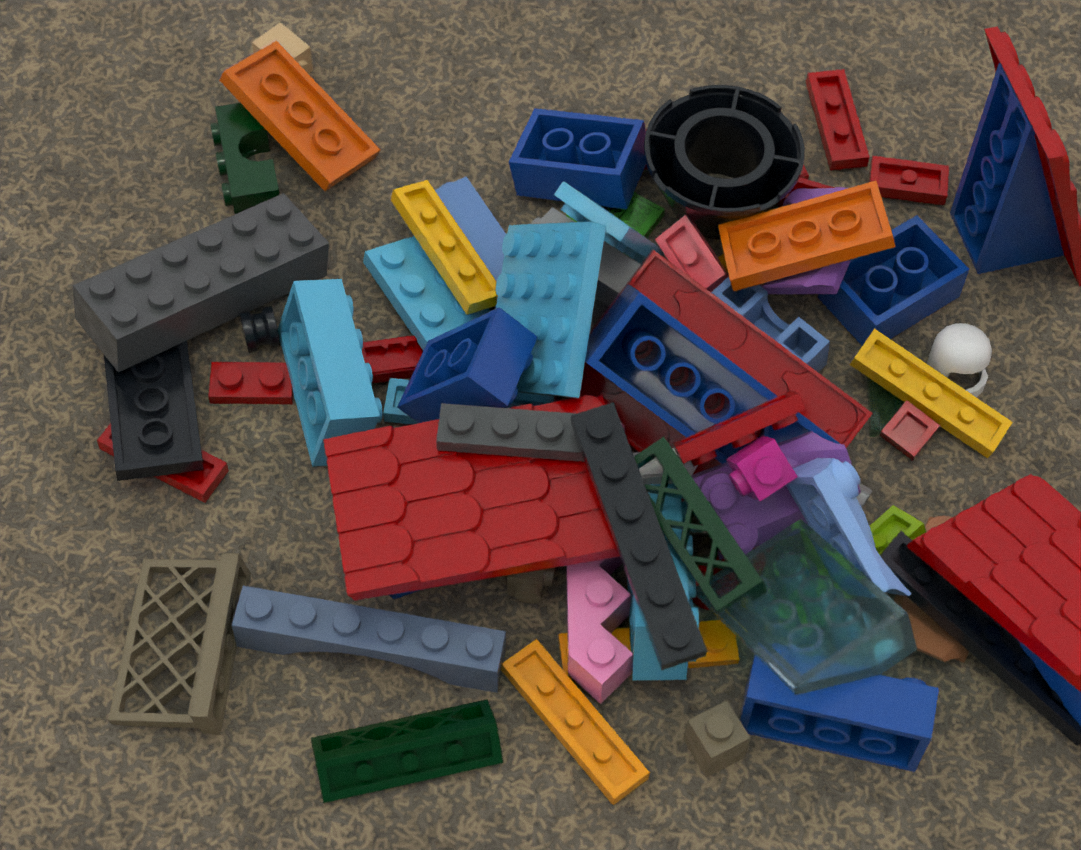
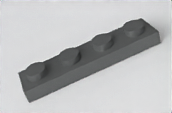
M441 403L436 439L437 450L585 462L570 422L571 415L576 413Z

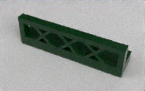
M662 437L635 455L634 458L638 469L654 458L662 467L663 475L660 486L644 485L647 493L658 494L656 504L650 495L649 498L661 530L716 612L720 614L747 595L754 601L768 592L762 578L665 437ZM669 479L676 489L667 488ZM665 496L683 498L688 506L684 522L664 518L662 510ZM693 515L700 525L692 524ZM672 528L682 530L680 540ZM690 531L709 536L712 541L709 559L689 555L686 547ZM718 551L725 561L716 560ZM697 565L707 566L705 577ZM714 568L731 570L741 585L719 599L711 587Z
M488 699L310 738L323 803L503 763L497 722Z

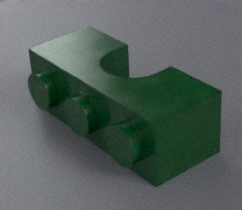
M241 103L216 106L217 122L210 123L214 146L222 145L223 152L216 153L219 175H228L229 182L221 183L225 207L233 206L234 213L237 214L280 195L273 159L263 161L248 160L252 155L270 152L267 130Z

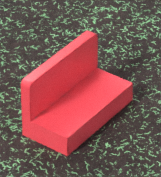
M684 215L655 239L672 264L708 291L712 292L729 276L694 221L687 215Z

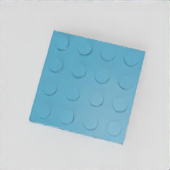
M570 222L509 225L508 232L502 243L504 259L502 272L496 282V294L498 295L496 308L500 307L538 337L531 352L533 354L532 362L522 373L516 386L518 392L579 398L605 237V224Z

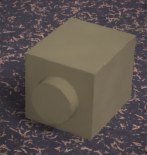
M726 700L687 720L683 741L707 778L745 758L751 737Z

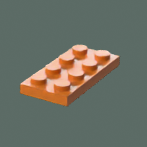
M277 41L226 69L219 80L324 191H327L374 160L381 150Z
M877 181L718 225L733 292L896 247Z

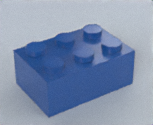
M534 108L509 160L517 196L562 201L554 194L564 181L600 206L627 209L646 165L644 156L646 135L644 120Z
M918 215L891 230L896 247L851 259L837 294H818L819 300L862 346L874 328L891 339L960 297L969 268Z
M498 307L428 340L397 408L418 423L439 419L441 403L497 408L509 407L518 394L516 386L522 373L532 362L533 354L531 352L538 337Z

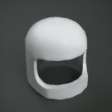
M955 323L946 326L936 335L927 364L947 378L953 372L959 374L979 372V382L974 387L966 389V391L978 397L983 392L988 379L985 368L989 365L992 355L989 338L982 330L970 324Z

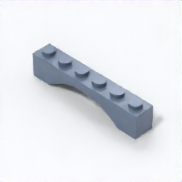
M249 586L242 587L231 625L237 647L280 655L300 652H335L367 656L416 669L450 685L496 693L498 692L502 672L501 663L504 662L506 653V631Z

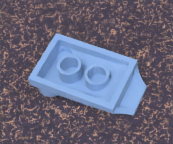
M816 458L793 468L798 477L786 484V487L845 589L877 595L887 592L910 596V591L895 576L876 550L870 526L856 498L859 496L858 485L861 483V480L855 468L849 462L844 461L841 463L835 458Z

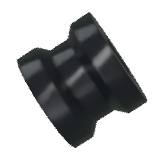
M272 306L263 308L261 313L251 314L248 311L240 313L248 353L255 352L260 346L269 345L272 348L281 346Z

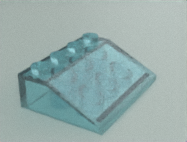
M799 519L745 554L768 592L756 600L752 601L750 596L747 595L718 614L700 586H696V596L795 695L880 675L917 650L908 613L802 519ZM725 569L713 575L711 587L719 599L741 585L735 574L731 570Z

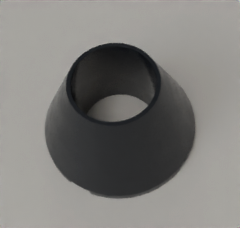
M707 85L690 89L689 95L679 98L674 102L671 99L668 100L657 110L649 122L644 141V156L647 168L677 219L679 220L684 215H687L694 221L704 238L721 239L718 228L719 224L769 211L797 183L804 164L805 148L803 137L797 124L794 123L792 125L789 119L781 112L782 107L763 94L747 88L731 85ZM707 174H720L733 179H721Z

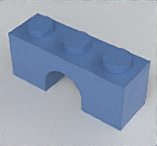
M728 276L711 292L817 372L827 365L830 341L800 317L790 325L781 320L768 303V292L760 285L733 292Z

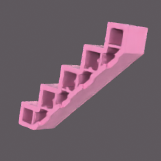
M620 557L566 565L568 675L600 704L632 673L633 653L611 634L630 613L631 594L610 576L622 564Z

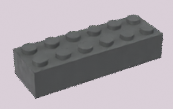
M283 193L73 285L75 319L114 368L120 372L237 318L242 312L252 311L290 293L293 281L318 280L327 276L329 242Z

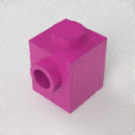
M766 436L759 437L726 459L733 471L728 474L737 491L742 497L748 495L757 501L764 500L798 477L775 439Z

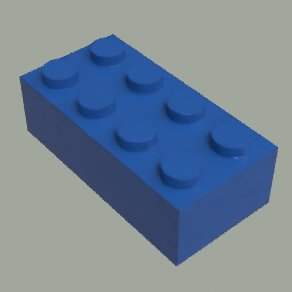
M756 647L746 683L739 720L747 733L915 772L932 739L939 688L928 686L924 681L916 678L897 679L883 676L872 668L860 667L852 669L836 665L835 662L827 658L814 657L807 659L791 655L787 650L778 647L766 649Z

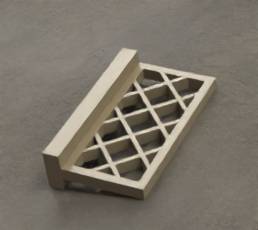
M222 553L221 560L143 559L108 718L112 725L199 728L204 734L221 735L237 650L231 625L242 587L249 586L251 575L239 553ZM154 572L172 573L177 579L157 595L150 588ZM201 574H215L213 585L199 596L188 585ZM184 588L194 600L172 615L164 603ZM157 608H160L168 617V620L147 635L142 629L143 619ZM201 608L207 615L206 623L190 636L181 626V623ZM174 628H177L186 640L164 656L155 643ZM140 634H141V636L143 637V639L139 642V638H140ZM151 647L160 660L139 676L133 669L135 658ZM193 648L199 655L198 664L181 677L172 664ZM168 668L177 681L156 697L146 684ZM132 675L135 679L130 683ZM194 682L193 689H191L189 685ZM143 688L152 701L137 713L124 712L126 699ZM185 689L191 696L188 714H169L164 705Z

